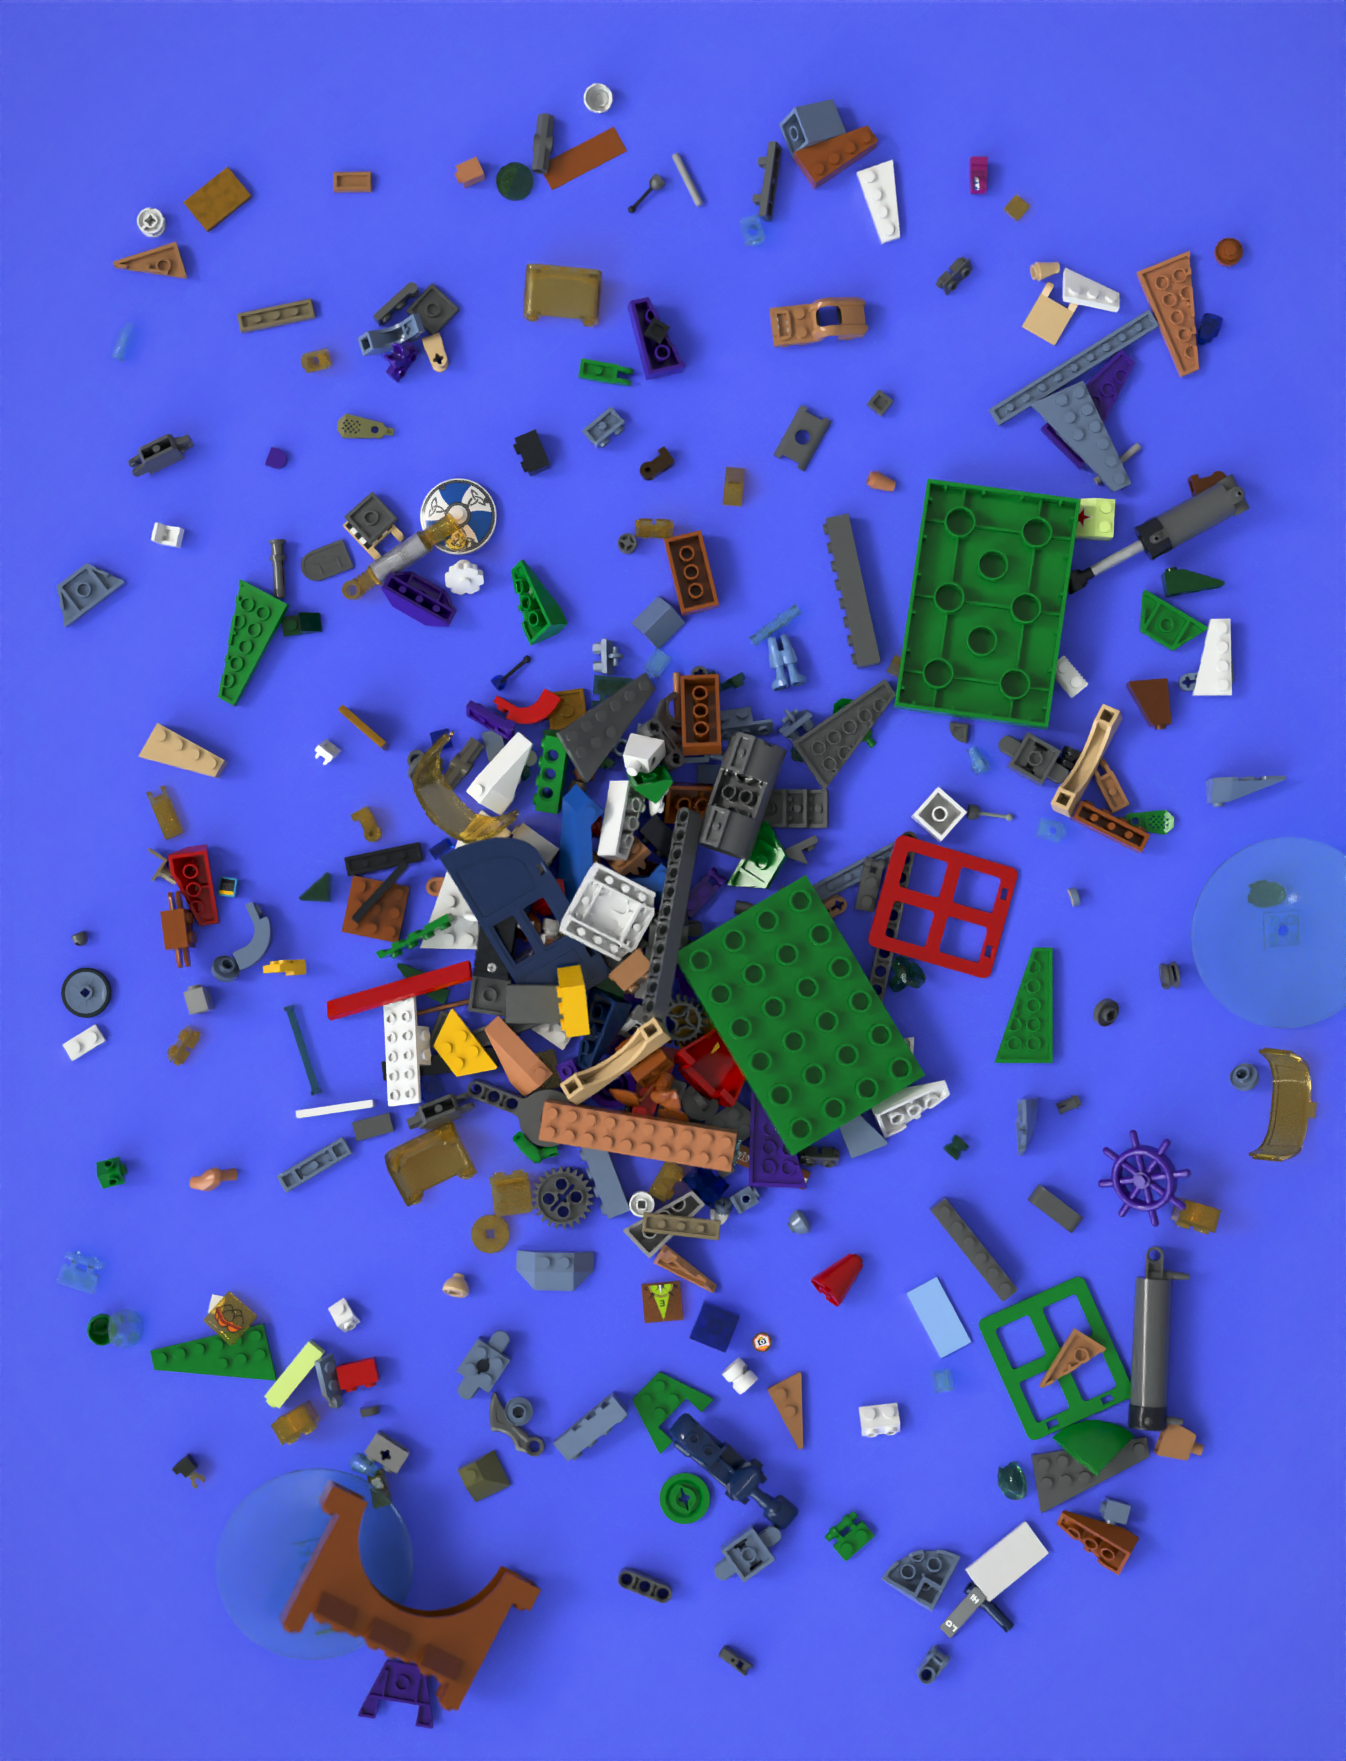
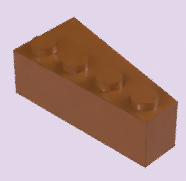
M867 125L795 151L793 160L815 190L876 149L878 139Z

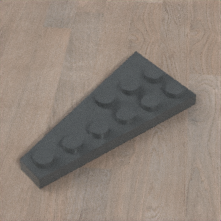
M642 673L556 733L584 783L589 782L654 692L655 688L646 673Z
M1145 1436L1133 1438L1098 1476H1095L1086 1466L1077 1462L1064 1449L1031 1454L1040 1513L1150 1457L1147 1438Z

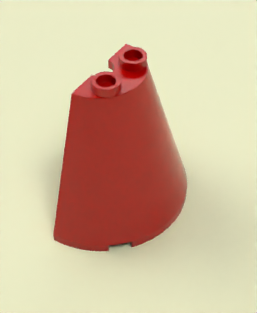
M713 1029L679 1050L674 1057V1061L679 1063L677 1069L683 1078L702 1096L710 1101L712 1099L719 1101L718 1105L733 1107L745 1082V1078L716 1029ZM719 1042L720 1047L714 1053H711L716 1043Z

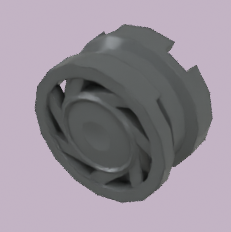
M1176 961L1169 964H1159V977L1164 990L1172 986L1174 988L1180 987V974Z

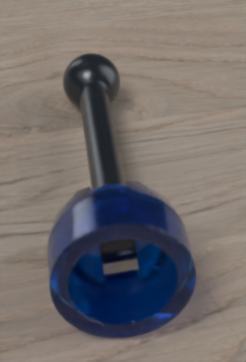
M524 656L523 660L505 676L497 675L490 680L493 686L501 692L507 685L506 679L522 665L531 661L530 656Z

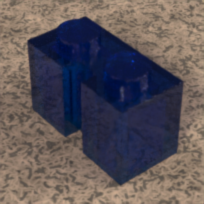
M694 1166L682 1180L709 1207L730 1185L720 1175L716 1177L712 1173L713 1169Z

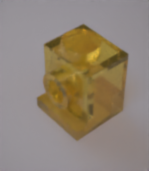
M328 348L302 354L301 365L303 369H306V373L327 369L332 366ZM314 357H318L319 363L314 362Z

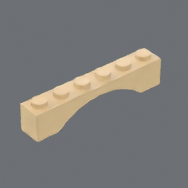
M1102 704L1094 719L1090 734L1079 759L1068 777L1059 786L1050 803L1053 811L1071 818L1122 721V715L1119 710Z
M653 1017L639 1027L633 1037L614 1055L589 1069L573 1074L562 1082L560 1086L568 1100L578 1106L672 1038L664 1025Z

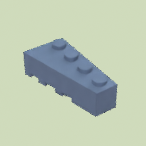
M613 1391L557 1437L553 1444L567 1461L571 1459L574 1461L583 1454L581 1452L583 1449L592 1447L597 1442V1438L601 1435L605 1436L613 1429L612 1427L615 1424L622 1422L628 1415V1408Z

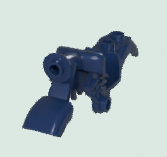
M682 1414L672 1425L670 1434L676 1439L674 1447L686 1457H691L726 1488L724 1494L729 1499L740 1501L746 1505L750 1500L748 1497L751 1496L760 1507L764 1508V1517L779 1529L787 1528L798 1515V1508L784 1496L778 1495L774 1498L758 1488L759 1482L764 1484L767 1478L761 1469L763 1464L756 1458L746 1462L726 1441L722 1443L701 1426L690 1414Z

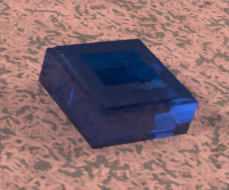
M448 728L430 733L434 752L453 747Z

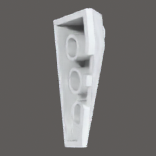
M517 732L476 777L466 792L478 803L502 816L514 801L517 785L520 784L521 774L524 766L527 764L533 743L522 733Z

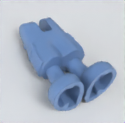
M787 634L780 635L783 648L781 651L778 650L775 636L768 638L770 668L776 670V679L771 684L772 691H780L789 686L784 666L788 668L792 687L807 683L806 677L800 674L795 666L798 663V658Z

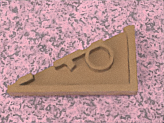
M799 1371L772 1385L767 1390L800 1450L803 1448L802 1380Z

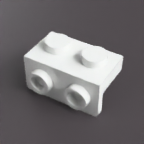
M897 1403L859 1407L862 1436L875 1437L878 1434L894 1435L900 1432Z

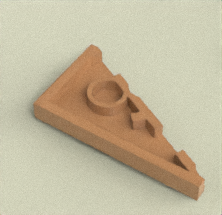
M176 242L113 261V265L117 269L182 279L188 278Z
M663 1244L653 1262L654 1264L714 1293L717 1287L714 1282L667 1245Z
M1073 1328L1038 1386L1044 1388L1051 1385L1063 1375H1067L1097 1354L1104 1352L1106 1348Z

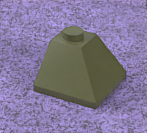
M495 1450L458 1468V1473L475 1502L511 1485Z

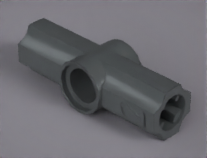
M548 113L538 114L536 134H534L532 172L537 174L548 173L550 153L552 154L554 136L552 135L555 118Z
M471 737L461 752L457 753L452 759L449 769L439 780L438 784L452 793L462 778L466 777L474 766V761L485 746Z

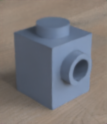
M1105 1496V1500L1100 1503L1099 1512L1108 1524L1116 1525V1523L1126 1525L1131 1505L1128 1502Z

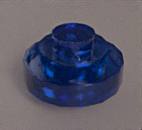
M427 1074L420 1078L421 1099L423 1101L430 1102L442 1097L445 1086L439 1076Z

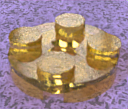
M489 1214L482 1216L472 1227L471 1238L473 1244L477 1249L485 1253L499 1252L509 1241V1227L507 1222L498 1215ZM487 1229L495 1230L494 1235L496 1237L494 1239L486 1237L487 1233L485 1231Z

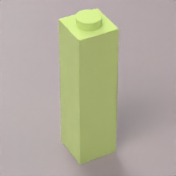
M310 1340L264 1396L267 1398L266 1402L273 1408H280L314 1367V1362L320 1359L326 1351Z

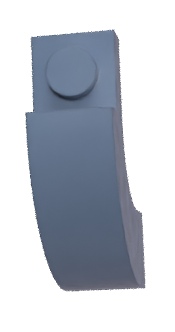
M415 313L392 327L367 331L358 338L363 356L377 355L392 351L393 342L404 346L407 341L413 343L420 338L419 335L425 330L419 313Z
M255 902L245 905L254 924L253 939L246 947L233 952L240 970L248 969L262 960L272 943L273 926L269 916L261 917L263 911L260 905H256Z

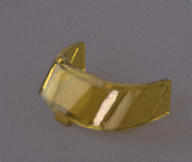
M451 730L448 734L445 733L418 762V767L412 778L414 793L432 823L452 838L463 843L491 838L501 833L508 825L514 822L520 811L516 809L496 817L476 814L454 793L440 771V753L444 745L454 734L453 730Z
M1264 1048L1259 1049V1053L1269 1062L1273 1076L1270 1121L1267 1134L1261 1146L1249 1152L1248 1156H1252V1159L1282 1162L1295 1157L1302 1150L1309 1118H1316L1317 1102H1311L1310 1068L1307 1062L1292 1051Z

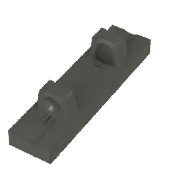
M769 141L767 157H758L757 164L760 168H765L762 194H753L752 199L755 205H760L759 216L764 221L772 222L782 147L776 141Z

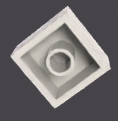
M937 787L911 818L938 842H941L967 812L941 788Z

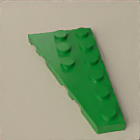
M1032 948L994 1063H1053V948Z

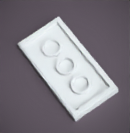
M1024 1521L965 1570L979 1590L986 1596V1600L990 1602L1049 1553L1027 1522Z

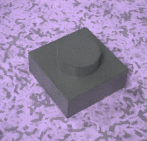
M878 390L869 400L867 406L882 417L894 401L881 390Z

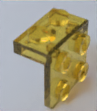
M524 1169L512 1171L510 1175L498 1172L493 1173V1177H489L494 1214L497 1217L533 1211L528 1172L524 1173Z

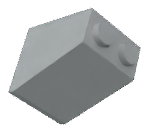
M524 823L521 826L518 824L511 833L513 834L512 838L526 841L534 846L548 868L560 853L559 848ZM540 863L536 865L541 875L545 873Z

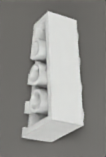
M610 781L597 852L598 856L607 860H627L634 841L633 833L640 825L638 821L640 813H644L646 808L644 804L646 797L638 793L630 781Z

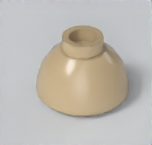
M454 1273L453 1277L449 1278L442 1288L444 1293L453 1297L463 1298L469 1295V1286L463 1274Z

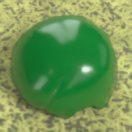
M101 1313L93 1316L87 1324L89 1339L96 1345L101 1346L111 1343L117 1336L114 1318L108 1314Z

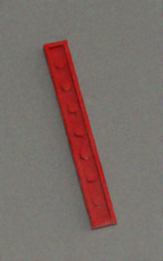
M467 960L327 1001L328 1019L332 1021L473 980L471 962Z

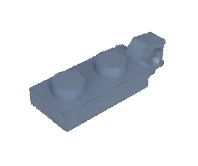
M328 1353L314 1363L322 1397H325L329 1402L330 1408L338 1409L343 1406L342 1391L340 1390L334 1355Z

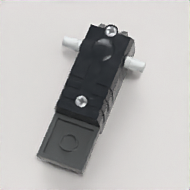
M465 911L464 919L478 922L472 911ZM511 915L494 925L493 928L515 962L518 933L521 927L514 916ZM479 924L468 1011L505 1017L506 984H511L512 976Z

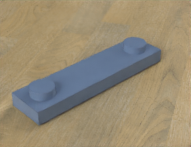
M343 1136L276 1177L287 1193L351 1155L353 1151Z

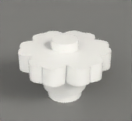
M460 560L453 566H450L449 572L445 573L446 587L451 588L452 593L459 595L465 593L473 594L480 590V585L484 584L483 571L479 570L476 564H472L468 560Z

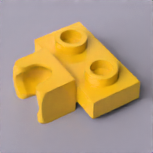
M305 959L270 961V965L263 966V973L286 972V976L306 974Z

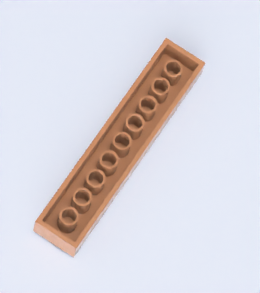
M547 1098L544 1102L539 1140L731 1172L738 1130L584 1104L577 1106L572 1102Z

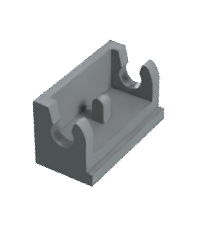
M637 1005L628 1014L625 1024L617 1035H622L628 1039L631 1036L629 1030L635 1032L639 1027L652 1019L653 1016L644 1014L642 1006Z

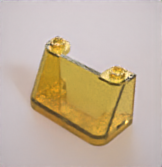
M527 264L523 318H526L527 321L536 322L542 316L579 319L587 327L599 325L603 284L602 272L596 269Z
M453 1122L438 1126L389 1150L384 1157L387 1171L407 1207L420 1203L424 1196L423 1191L458 1175L460 1179L467 1180L477 1173Z

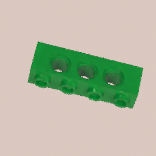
M549 732L546 737L542 738L541 748L544 750L543 756L539 758L538 767H541L540 775L538 774L536 778L538 791L534 794L533 804H535L536 811L558 814L562 807L569 755L555 733ZM551 750L557 751L558 759L551 757ZM553 769L556 776L550 777L547 770ZM545 787L552 789V796H548L545 793Z

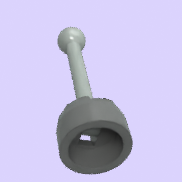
M969 804L966 817L971 820L978 819L981 815L1005 818L1007 821L1013 819V815L1010 813L1004 815L983 812L979 806Z

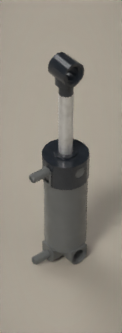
M1233 474L1184 502L1156 517L1148 519L1141 525H1137L1134 527V531L1138 541L1083 571L1076 569L1070 572L1069 595L1086 587L1088 580L1142 551L1153 561L1228 518L1248 510L1250 507L1244 497V490L1238 486Z

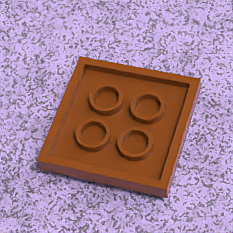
M353 875L342 932L390 942L399 941L410 887L394 884L358 924L352 919V916L384 881Z

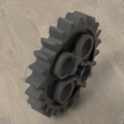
M560 1166L559 1171L556 1172L553 1167L552 1174L545 1171L546 1178L539 1176L541 1184H534L538 1190H532L536 1197L531 1198V1201L537 1202L533 1209L539 1208L536 1215H543L542 1222L548 1219V1226L554 1222L556 1229L559 1224H562L563 1229H565L566 1224L569 1223L571 1228H573V1221L580 1224V1217L587 1218L584 1212H591L587 1205H593L589 1198L594 1197V1194L588 1193L592 1186H586L589 1179L583 1181V1173L579 1176L576 1175L577 1169L571 1173L569 1166L566 1171H563L562 1166ZM558 1179H565L567 1181L565 1189L557 1187L556 1182ZM574 1184L575 1187L566 1196L567 1201H561L555 1210L551 1211V1207L559 1199L558 1194H564ZM579 1192L582 1199L574 1202L571 1199V1193ZM547 1193L553 1194L554 1202L546 1203L544 1195ZM566 1206L569 1214L561 1216L558 1213V1208Z

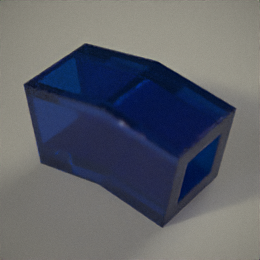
M445 838L428 851L435 860H438L439 856L451 851L455 847L449 838Z

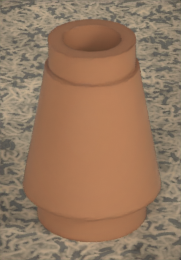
M876 470V472H870L866 485L870 486L871 489L893 492L896 481Z

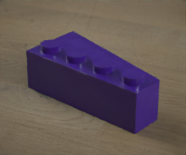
M649 297L630 301L627 308L646 380L683 372L686 366L681 361L668 333L660 345L644 336L653 318L660 321Z

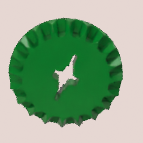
M684 1472L670 1477L663 1484L659 1501L662 1511L670 1520L679 1524H690L704 1516L709 1507L710 1495L706 1484L700 1477ZM681 1488L683 1489V1492L686 1496H690L687 1502L688 1509L684 1501L679 1500V1498L682 1497Z

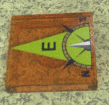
M680 1280L641 1284L645 1323L683 1320Z

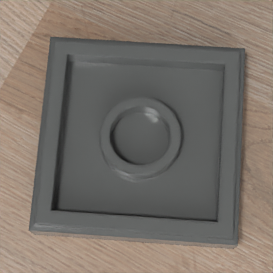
M433 283L406 310L409 315L419 313L423 327L430 335L439 333L460 311Z
M373 491L345 516V519L370 546L398 521V518Z

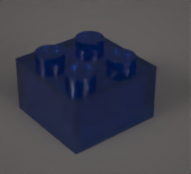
M703 1300L689 1338L726 1353L740 1314Z

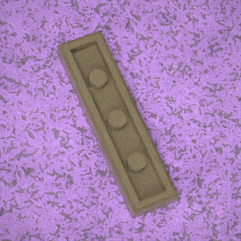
M312 299L237 314L241 333L316 318Z
M644 1212L642 1232L719 1240L721 1220Z

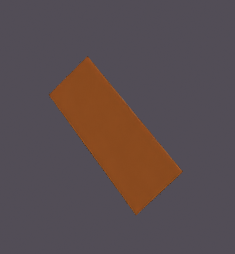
M612 127L551 159L548 173L543 175L551 190H554L621 155L627 150L615 128Z

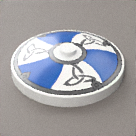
M457 478L439 483L427 494L421 507L420 520L424 534L433 546L447 554L466 555L481 549L490 540L496 528L497 512L492 497L481 485L471 480Z

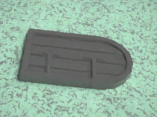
M343 539L312 550L303 557L301 562V570L304 576L312 581L325 580L354 568Z

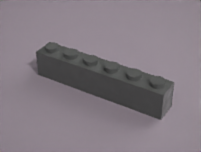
M942 1197L928 1208L1001 1301L1004 1302L1018 1291L945 1197Z

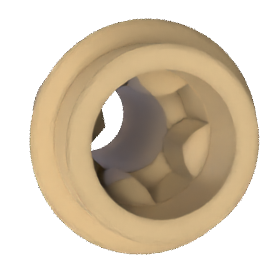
M1035 262L1030 266L1033 280L1040 281L1060 272L1058 262Z

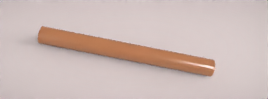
M680 672L673 673V691L677 692L678 697L674 699V719L682 720ZM682 729L675 730L677 734L682 736ZM679 741L677 747L680 749L681 742Z

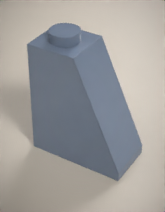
M861 1115L839 1127L851 1158L888 1145L887 1141Z

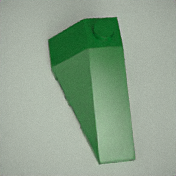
M520 560L511 570L515 593L519 594L520 605H518L519 611H522L524 619L522 628L529 644L534 645L558 634L568 622L561 607L524 560Z

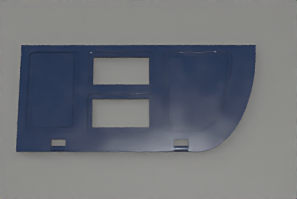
M497 837L471 842L439 856L516 984H559L557 968L580 965L585 991L608 978L611 971L599 951L591 948L594 954L590 956L585 948L587 945L567 935L545 946L523 908L543 897L558 923L561 924L570 906L568 899L534 846L516 838ZM539 863L545 871L542 875L536 867ZM511 915L514 916L536 952L515 964L493 928L494 925Z

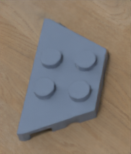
M86 563L57 585L64 626L68 628L126 583Z

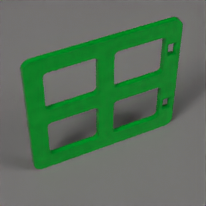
M1073 1277L988 1315L979 1321L978 1326L1026 1435L1031 1440L1040 1439L1130 1398L1131 1383L1083 1278ZM1074 1294L1077 1296L1092 1330L1088 1337L1106 1348L1102 1354L1116 1386L1084 1401L1071 1373L1063 1375L1057 1380L1068 1402V1409L1037 1422L1022 1392L1020 1382L1048 1370L1061 1349L1045 1317L1043 1308ZM1029 1316L1045 1354L1022 1366L1012 1368L997 1336L996 1329L1021 1317ZM1111 1394L1113 1400L1102 1404L1101 1398ZM1057 1419L1059 1424L1048 1429L1046 1423Z

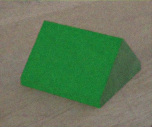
M664 765L656 766L651 773L639 771L636 776H631L627 773L633 788L655 804L673 783Z

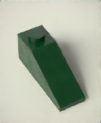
M1177 567L1165 569L1166 572L1161 574L1165 597L1211 590L1225 585L1222 580L1185 569L1177 570Z

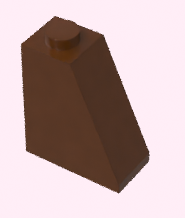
M1168 679L1138 680L1126 683V688L1148 726L1155 727V730L1167 729L1166 726L1172 724Z

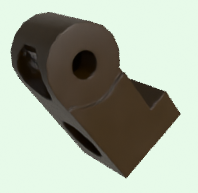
M664 446L658 450V457L651 462H644L640 466V475L644 480L651 481L675 465V461Z

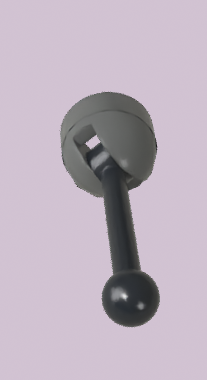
M656 173L649 180L650 188L633 206H629L628 211L630 213L635 212V208L652 190H660L666 185L663 179Z

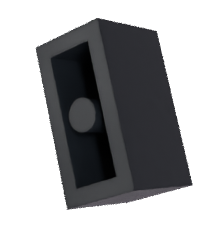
M536 429L514 438L516 444H513L517 455L521 454L523 461L520 464L524 473L528 472L529 476H533L551 468Z

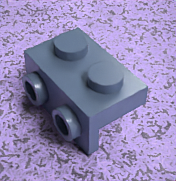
M610 407L584 428L582 433L596 449L600 446L604 448L610 443L612 436H618L625 430L626 421L621 419L616 411Z

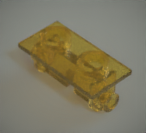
M639 518V520H635V537L661 539L673 537V521H670V519H656V525H652V519Z
M189 1025L186 1029L183 1028L178 1035L176 1044L171 1045L167 1051L169 1062L173 1061L177 1066L183 1064L190 1054L185 1049L186 1046L193 1050L200 1040L199 1036L201 1034L196 1030L193 1031Z

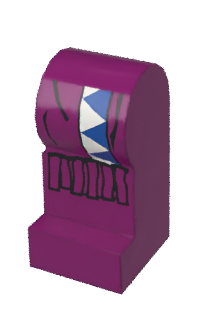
M987 156L970 157V194H986Z

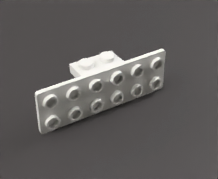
M415 996L383 1006L388 1106L421 1103L419 1065H431L429 1027L417 1026Z

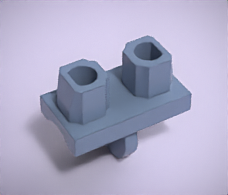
M601 639V642L593 644V653L601 654V661H594L593 671L614 675V666H619L618 659H623L624 654L618 653V647H613L612 640Z
M785 709L784 713L786 716L781 720L784 725L778 731L791 742H794L800 738L799 733L796 731L798 727L802 726L805 731H809L815 726L811 719V713L806 709H803L801 712L797 709H794L792 712Z

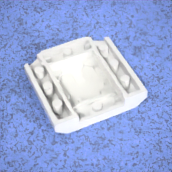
M595 862L588 870L561 921L559 931L620 961L624 955L637 948L655 913V892Z

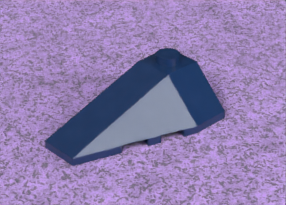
M596 987L591 988L586 1001L590 1034L584 1035L579 1045L577 1065L584 1070L598 1064L625 1024L632 1004L622 997Z

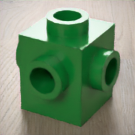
M119 1157L96 1162L97 1178L103 1189L125 1183V1175L128 1174L126 1164H122Z

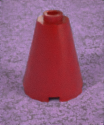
M849 1253L813 1276L811 1283L820 1294L823 1293L826 1296L825 1299L838 1307L842 1304L861 1272L863 1260L856 1253L854 1255Z

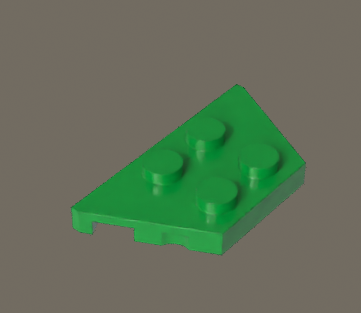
M1144 590L1142 592L1139 632L1168 650L1174 651L1207 630V626L1149 591Z
M764 821L762 823L750 860L741 859L729 879L728 885L769 889L788 857L769 822Z

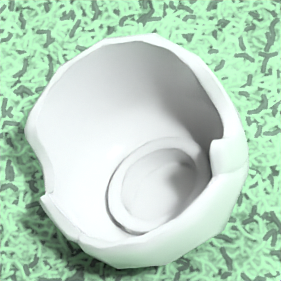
M594 83L586 89L584 103L590 111L604 113L612 105L613 93L606 85Z

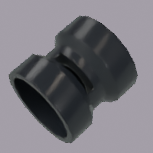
M1064 746L1062 757H1059L1056 762L1072 771L1075 766L1074 762L1079 759L1081 753L1071 747Z

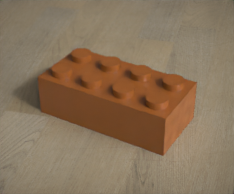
M701 530L664 539V546L681 616L719 608Z
M719 674L680 676L683 756L722 754Z

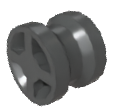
M630 533L622 534L618 539V548L623 554H632L637 548L636 538Z

